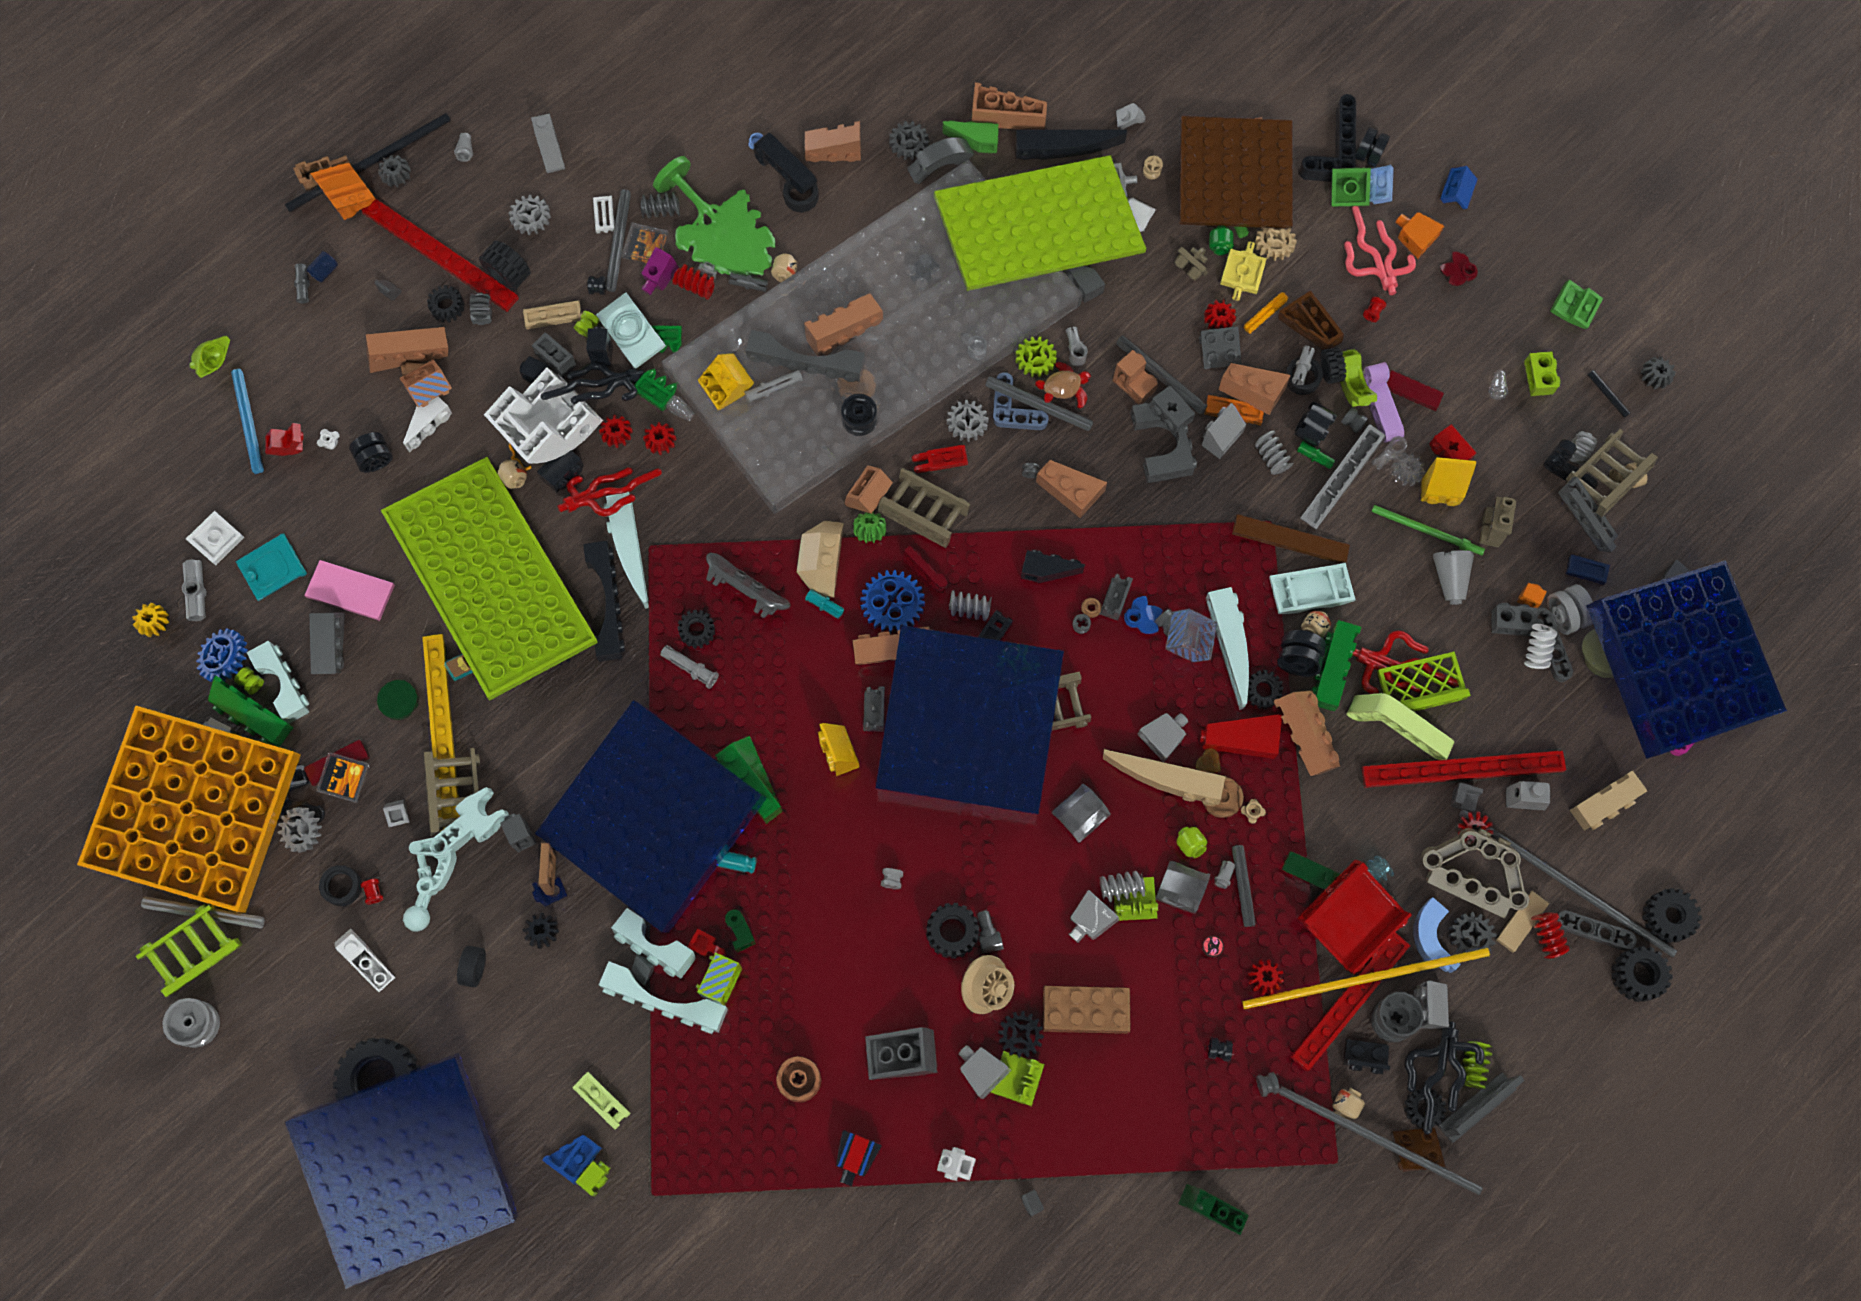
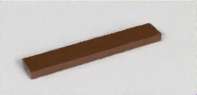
M1238 514L1235 517L1232 534L1340 564L1347 563L1349 544Z

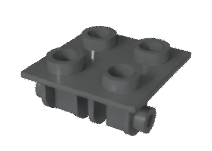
M1238 326L1201 331L1199 343L1202 344L1204 369L1226 367L1231 363L1242 365Z

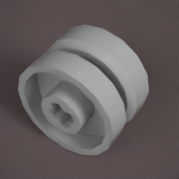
M1572 585L1564 591L1550 594L1547 598V608L1552 614L1556 627L1565 635L1576 632L1579 628L1591 626L1596 621L1594 603L1588 592L1580 585Z
M192 998L181 999L172 1004L166 1011L163 1019V1031L167 1038L177 1045L191 1048L203 1047L210 1043L218 1034L220 1027V1018L216 1009L207 1002Z

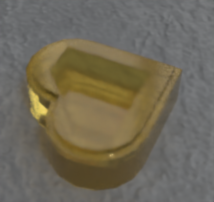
M1212 748L1205 750L1202 757L1196 762V769L1208 773L1220 772L1218 752Z

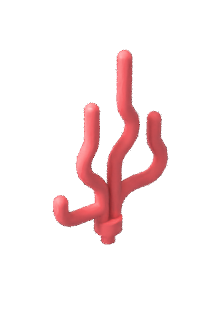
M1353 206L1352 212L1358 228L1357 244L1363 251L1372 255L1376 267L1356 269L1353 266L1355 256L1350 241H1346L1344 243L1347 254L1345 261L1346 269L1351 275L1356 277L1366 275L1378 276L1383 290L1388 291L1389 295H1394L1397 293L1395 288L1398 286L1396 276L1411 273L1416 267L1415 257L1412 254L1408 255V266L1393 269L1391 263L1396 256L1397 246L1388 237L1383 221L1378 220L1376 226L1382 242L1389 247V253L1383 264L1378 250L1364 241L1366 234L1365 224L1359 207Z

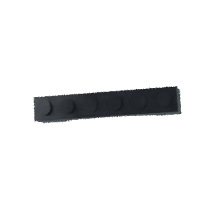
M607 541L583 544L585 563L588 569L593 568L600 577L606 598L604 623L598 637H596L598 641L595 644L596 657L599 662L622 659V652H625V643L620 638V633H623L622 621H618V614H621L620 603L616 602L619 590L618 585L614 584L613 578L617 577L616 567L612 565L611 561L614 558V550Z

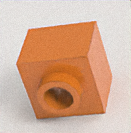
M1528 583L1522 589L1517 602L1522 605H1530L1532 608H1538L1547 591L1537 584Z

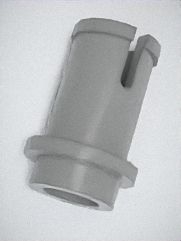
M1225 860L1222 862L1219 874L1214 879L1216 886L1224 889L1230 886L1231 882L1229 880L1235 868L1234 863Z

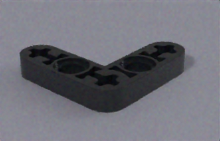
M1561 440L1547 457L1544 467L1566 481V478L1572 471L1577 472L1579 470L1568 463L1576 452L1577 446L1569 440ZM1587 473L1580 478L1593 489H1596L1598 486L1597 480Z

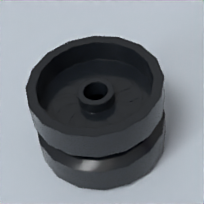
M1293 630L1286 632L1281 641V650L1277 660L1278 666L1285 672L1295 676L1310 677L1317 675L1322 669V657L1325 654L1326 642L1319 635L1309 631Z

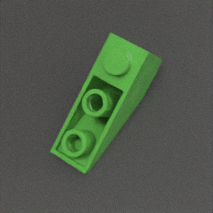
M943 121L944 135L950 138L966 139L971 149L977 152L997 153L998 124L991 122Z

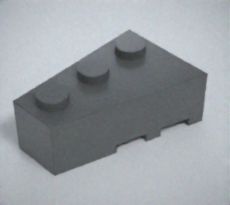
M309 613L311 674L341 673L344 667L342 654L345 613Z

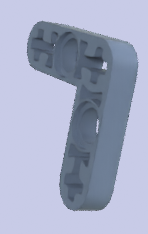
M1000 373L996 379L1001 381L1006 379V382L1013 386V378L1009 373ZM995 391L993 422L996 426L1029 430H1043L1047 427L1049 421L1047 413L1040 410L1011 408L1012 398L1006 396L1008 402L1001 404L998 402V398L1006 395ZM1000 414L1004 415L1003 421L999 419ZM1010 414L1013 415V416H1012V422H1009V421H1010ZM1018 415H1023L1026 421L1018 423L1015 418ZM1029 416H1032L1031 423H1029ZM1038 417L1042 418V424H1038Z

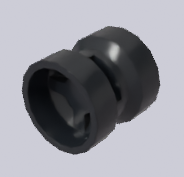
M1211 1037L1208 1047V1058L1216 1059L1219 1057L1222 1061L1230 1062L1233 1041L1225 1040L1220 1042L1218 1038Z

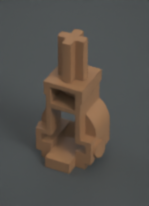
M328 156L312 163L301 162L296 164V167L293 169L300 184H303L306 191H309L316 187L318 183L312 175H309L310 179H308L306 173L335 167L338 164L349 163L347 156L330 161Z

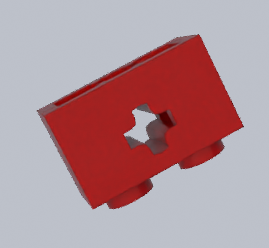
M1452 424L1434 436L1429 443L1431 450L1436 455H1439L1440 458L1471 461L1476 455V451Z

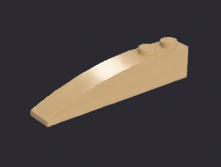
M1104 749L1103 759L1145 784L1181 796L1186 801L1193 802L1199 800L1208 806H1215V804L1219 805L1226 776Z

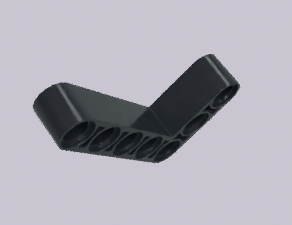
M1342 95L1336 108L1335 157H1305L1299 169V176L1304 180L1332 182L1333 169L1356 167V99L1353 95Z

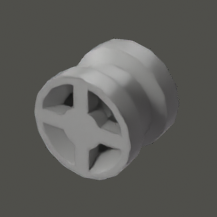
M884 868V879L881 881V886L890 889H901L900 878L903 877V871Z

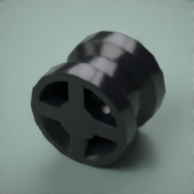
M589 275L588 293L590 295L594 293L605 295V276L595 278Z

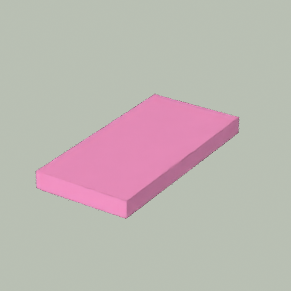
M320 560L304 596L380 621L395 585L392 582Z

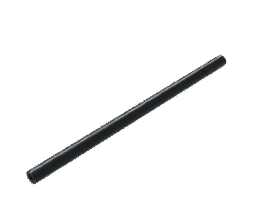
M447 113L439 116L356 163L352 168L359 174L382 161L383 158L389 157L390 154L396 153L451 121ZM317 185L287 202L285 206L289 212H292L324 192Z

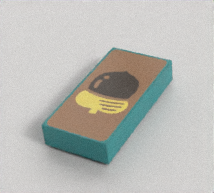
M463 654L444 662L445 668L454 681L473 673Z

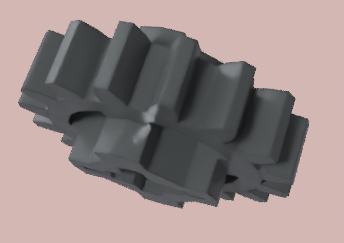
M904 121L903 126L898 123L897 129L892 128V134H889V147H892V153L897 152L898 158L901 155L904 156V160L907 157L914 160V156L929 146V135L926 134V129H921L920 123L915 126L914 121L910 125Z
M1471 912L1468 916L1463 914L1461 919L1456 918L1454 920L1456 925L1450 926L1454 933L1449 934V937L1454 938L1451 945L1458 946L1456 952L1462 950L1464 951L1463 953L1484 948H1488L1489 952L1491 951L1489 946L1495 945V942L1491 939L1497 935L1491 933V930L1495 927L1488 926L1489 919L1483 921L1482 914L1475 917L1474 912ZM1467 922V925H1465L1466 929L1460 931L1462 925ZM1472 932L1473 935H1476V938L1470 936L1469 933ZM1485 940L1483 946L1478 948L1480 941Z

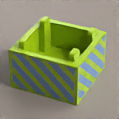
M715 953L714 957L710 956L711 964L701 985L697 984L696 988H698L697 992L701 997L725 1006L742 967L738 962Z

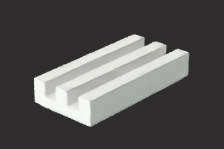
M612 196L593 197L596 233L599 234L600 231L608 233L609 230L614 232L615 222ZM605 201H608L610 225H607ZM598 202H601L603 226H600Z

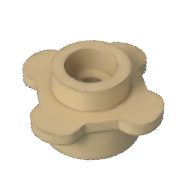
M1251 799L1247 806L1241 808V813L1248 817L1250 823H1256L1257 819L1266 813L1265 809L1262 808L1256 799Z

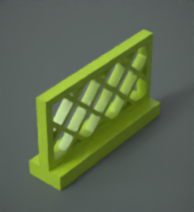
M1455 652L1377 670L1383 693L1390 695L1395 690L1403 696L1399 702L1413 712L1465 700L1471 696L1469 689L1465 687ZM1443 659H1451L1453 666L1450 671L1440 666ZM1425 663L1435 667L1431 675L1421 670ZM1409 667L1416 671L1412 680L1402 675L1405 668ZM1437 669L1448 674L1444 682L1433 677ZM1391 672L1397 676L1393 685L1385 680L1384 673ZM1418 674L1428 678L1424 687L1414 682ZM1450 676L1457 679L1458 688H1451L1446 685ZM1399 678L1410 683L1405 692L1395 686ZM1431 681L1441 686L1437 693L1427 689ZM1412 685L1422 690L1419 697L1415 698L1408 694Z

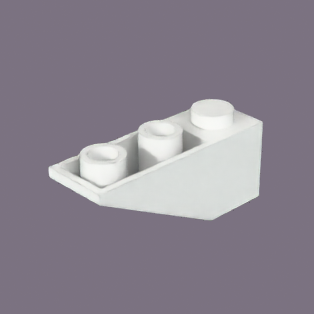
M439 397L429 401L425 407H416L403 441L409 452L419 447L421 442L427 436L432 435L441 423L446 422L452 414L448 405Z
M351 928L334 943L335 948L378 992L395 979V976Z

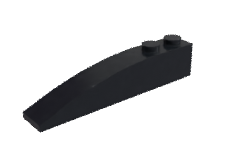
M1016 130V159L1047 160L1099 152L1125 143L1127 130Z

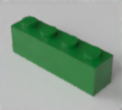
M218 676L214 677L208 701L214 705L212 709L220 715H223L224 712L228 714V720L237 726L242 723L246 726L244 728L246 732L253 736L257 733L262 737L260 741L263 743L274 744L280 747L293 730V727L251 698H247L233 686H229Z
M750 736L731 743L715 755L719 764L766 824L783 812Z

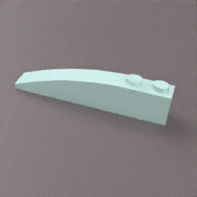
M630 493L606 496L607 503L604 504V509L610 508L616 501L630 495ZM631 502L623 506L617 513L609 516L610 521L606 522L608 533H612L623 569L645 609L649 608L633 503Z
M1229 587L1208 592L1206 602L1213 620L1212 622L1216 624V635L1236 700L1241 710L1247 704L1249 661L1243 627L1244 616L1237 607V594L1233 593L1232 588Z

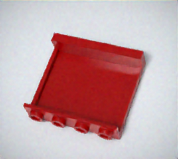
M1356 859L1298 917V920L1343 968L1352 974L1360 972L1365 967V963L1370 958L1375 957L1379 953L1380 948L1392 940L1394 933L1399 928L1404 927L1412 916L1368 872V867Z

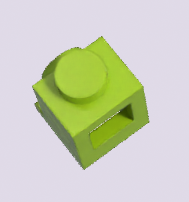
M592 1161L576 1183L591 1196H596L598 1193L595 1189L602 1188L607 1182L608 1178L606 1176L610 1168L602 1161L599 1163Z

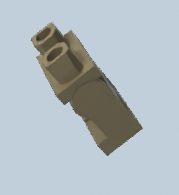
M1496 497L1494 506L1492 508H1485L1480 544L1499 547L1507 535L1512 533L1516 507L1515 499Z

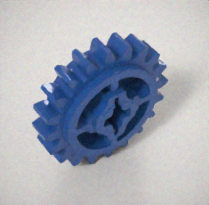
M226 628L225 631L220 629L218 635L213 632L211 639L206 638L207 643L201 645L203 649L198 652L200 658L196 660L200 664L197 667L201 671L200 675L210 682L213 681L215 676H218L225 682L226 678L232 679L233 673L238 674L237 669L243 667L242 660H246L244 653L248 651L244 648L247 645V642L243 641L244 637L240 633Z

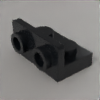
M1346 1039L1343 1065L1349 1066V1070L1362 1071V1068L1371 1069L1370 1073L1383 1075L1384 1072L1390 1070L1388 1065L1389 1045Z

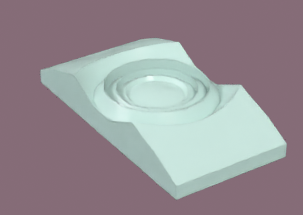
M626 292L596 314L635 369L666 347Z
M1346 563L1271 575L1269 577L1278 614H1295L1311 609L1331 608L1355 601Z

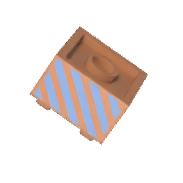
M434 360L400 377L401 382L417 407L427 406L429 401L441 394L443 396L447 395L449 390L452 389L442 370Z

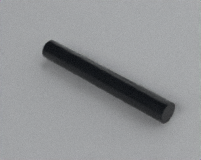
M1594 370L1587 374L1621 415L1626 418L1630 414L1629 410Z

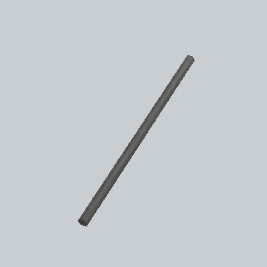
M1283 1086L1280 1087L1278 1094L1480 1195L1483 1187Z

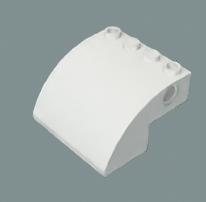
M547 367L523 394L509 386L484 414L528 463H543L565 455L580 445L603 421L585 401H579L577 404L571 403V397L579 395L575 390L558 397L542 400L540 397L542 393L568 385L560 374H556Z

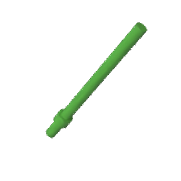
M1374 505L1371 511L1459 546V549L1463 551L1469 550L1481 556L1485 551V548L1471 543L1468 539L1457 538L1382 507Z

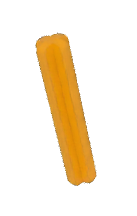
M1284 292L1278 294L1244 324V330L1249 334L1252 333L1287 302L1288 296Z

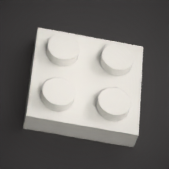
M214 511L186 540L214 565H217L244 537Z

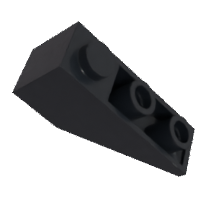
M1027 550L1021 579L1042 583L1083 573L1085 564L1076 559L1066 560L1062 559L1059 555L1052 554L1049 556L1038 550Z

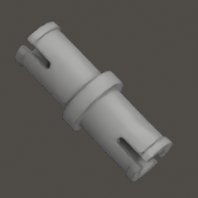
M1310 346L1303 347L1300 359L1296 362V371L1292 378L1294 384L1298 380L1296 385L1304 384L1307 371L1311 368L1310 362L1315 349L1311 348L1309 351Z

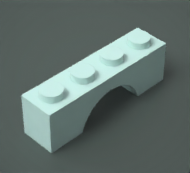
M267 641L247 652L254 668L260 674H274L279 677L281 689L273 704L282 720L290 724L310 713L307 708L309 702L304 694L300 695L298 691L300 685L295 678H291L289 673L292 670L286 661H282L280 656L283 653L278 645L274 646L271 642Z
M626 908L611 927L615 934L614 938L622 944L626 942L631 945L630 948L638 955H641V953L646 955L647 960L653 965L657 966L659 964L664 967L663 970L672 977L676 975L681 979L696 960L694 952L677 940L666 946H656L649 943L645 939L647 926L644 919Z

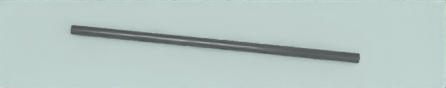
M1462 809L1459 816L1469 819L1468 811ZM1492 827L1488 828L1493 830L1492 838L1498 840L1501 837L1511 842L1510 846L1516 849L1522 858L1671 957L1675 956L1677 953L1676 949Z

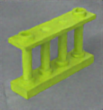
M204 904L194 911L195 915L154 944L149 942L139 949L141 953L136 958L139 960L147 956L165 980L164 984L166 987L161 990L165 997L171 996L243 945L238 938L233 940L227 938L209 914L210 911L216 908L214 905L206 906ZM200 918L203 919L220 943V949L215 953L212 950H208L191 927ZM182 931L185 932L202 955V962L196 966L194 963H190L173 940V937ZM164 943L184 969V974L178 979L176 976H172L154 951Z

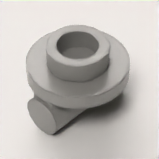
M710 262L701 263L697 271H701V276L707 273V280L713 276L715 281L718 271L715 270V265Z

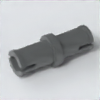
M296 264L294 266L296 301L301 304L308 303V287L310 282L307 279V265Z
M733 272L730 274V278L737 279H729L730 285L745 287L746 290L754 289L765 293L767 291V287L760 286V284L767 286L768 280L753 278L749 274L748 276Z

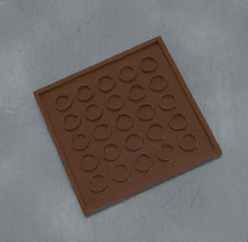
M1181 116L1179 225H1223L1291 229L1293 226L1292 120Z

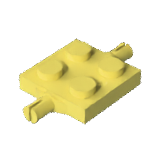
M1251 241L1247 242L1245 251L1230 249L1220 285L1235 289L1232 296L1233 300H1235L1237 295L1236 301H1239L1242 291L1254 294L1258 292L1267 258L1253 253L1254 242H1252V245Z

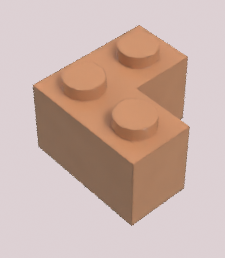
M1132 350L1116 365L1113 381L1137 404H1143L1156 392L1158 383L1153 375L1144 371L1147 363L1145 358Z

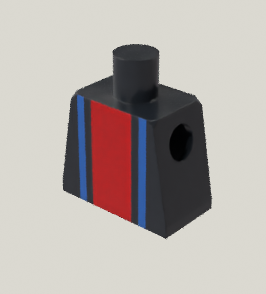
M843 1130L836 1166L844 1169L839 1182L852 1186L856 1174L865 1177L880 1152L882 1145Z

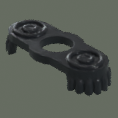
M288 798L285 799L280 813L281 816L287 815V810L306 806L309 808V812H315L314 818L320 819L317 823L325 818V811L320 805L313 806L305 801L296 802Z

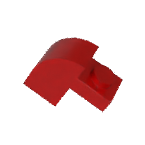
M292 423L287 431L270 429L265 436L266 454L285 456L302 452L303 432L301 431V424Z

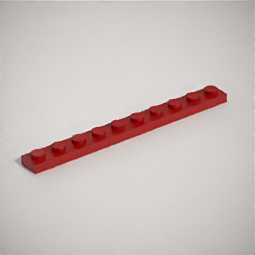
M376 198L371 205L361 209L365 216L478 293L489 294L491 302L504 311L508 312L519 299L517 294Z
M1563 751L1363 766L1361 771L1364 788L1558 773L1566 771Z

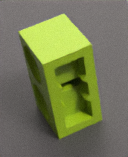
M1553 352L1530 353L1524 361L1530 395H1553L1560 386V377L1557 376L1556 372L1557 361L1553 357Z

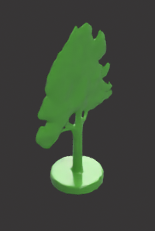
M680 156L669 162L656 176L653 187L658 193H664L677 185L696 205L699 212L697 219L692 225L687 224L676 229L675 239L678 249L688 251L689 247L693 246L692 260L703 263L710 262L715 265V270H718L720 274L730 275L733 272L740 275L753 274L763 276V271L772 266V257L767 253L766 247L775 248V238L766 226L756 229L755 219L761 217V212L754 209L748 212L747 202H750L746 191H738L736 195L723 202L721 206L709 205L683 180L690 169V161L685 156ZM705 213L712 220V223L709 225L704 224Z

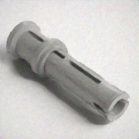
M669 645L662 649L660 654L662 657L691 674L692 679H698L706 684L708 689L717 681L719 674L711 672L705 668L704 664H697Z

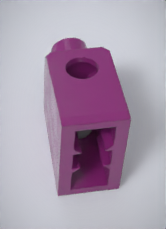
M655 247L641 274L646 280L641 288L643 292L651 295L655 288L661 291L666 288L679 268L672 255Z

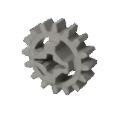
M529 195L528 199L522 196V201L516 199V206H510L512 211H509L511 224L515 230L519 229L521 234L527 231L528 235H531V231L538 234L539 228L545 230L543 225H549L548 219L551 218L549 207L546 205L545 200L540 201L539 196H536L535 199L531 195Z
M965 400L964 405L959 401L958 407L952 406V412H948L947 417L949 419H947V425H950L948 426V431H954L953 437L959 435L960 441L966 438L967 442H970L971 437L976 441L977 435L983 436V430H987L988 425L986 423H988V417H985L987 411H981L982 405L976 407L975 401L969 404L968 400ZM966 416H968L969 426H967Z
M297 807L293 808V810H287V815L281 816L284 822L278 823L282 827L278 834L283 835L280 842H286L285 848H291V852H306V850L313 849L314 844H318L316 837L321 836L318 829L322 828V826L317 825L320 819L313 817L314 811L309 812V808Z

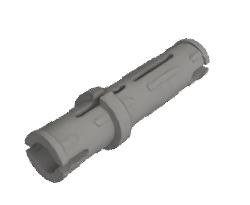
M797 369L767 383L762 382L760 386L745 391V396L749 403L764 396L767 398L771 393L803 381L801 373ZM790 379L789 381L776 386L777 383ZM770 386L772 387V388H770V389H768V390H765V391H763V392L757 394L758 391H761V390H763V389H766V388H768V387H770Z

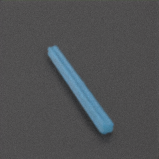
M241 369L232 370L231 375L250 464L254 474H259L264 471L245 379Z

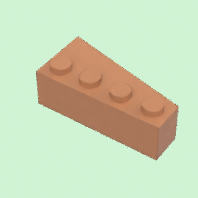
M869 293L849 302L847 308L840 306L834 309V312L829 316L825 314L818 316V321L812 323L810 320L805 322L806 341L817 356L828 355L837 346L845 345L852 337L862 335L871 326H877L883 320V310Z

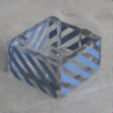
M1191 609L1173 611L1166 650L1192 662L1211 660L1217 622Z

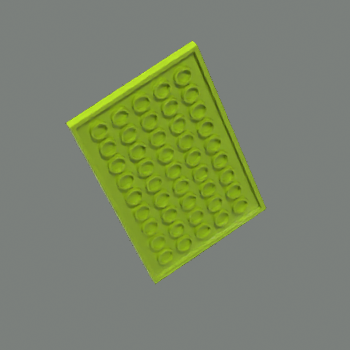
M1110 155L934 191V198L967 291L1137 255L1146 251V246Z

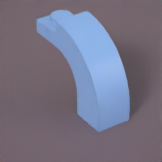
M1433 897L1419 910L1413 928L1414 942L1424 961L1451 956L1441 947L1437 939L1438 925L1449 911ZM1456 963L1439 968L1451 973L1456 971L1461 964Z

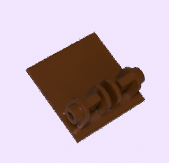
M1432 1128V1132L1429 1135L1425 1134L1423 1129L1393 1131L1396 1144L1446 1168L1435 1128ZM1399 1155V1170H1403V1172L1426 1170V1168Z

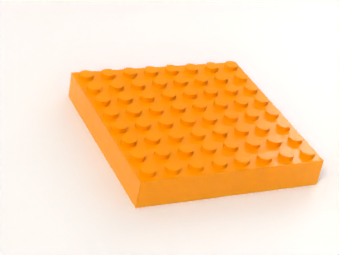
M135 706L77 865L232 911L246 913L301 754Z

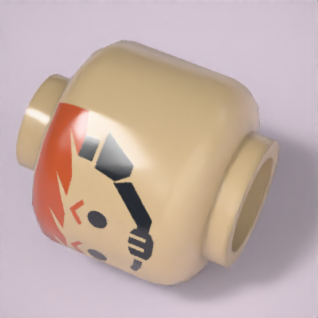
M790 254L778 255L774 259L771 270L772 276L781 283L792 281L795 278L798 266L797 261Z
M506 460L500 464L498 476L507 488L514 489L524 485L527 472L517 460Z
M1311 611L1302 622L1301 628L1303 631L1315 633L1323 638L1327 631H1329L1331 622L1325 612Z
M1352 1088L1349 1091L1345 1089L1340 1090L1333 1103L1334 1113L1348 1120L1357 1119L1365 1105L1364 1100L1360 1098L1362 1094Z

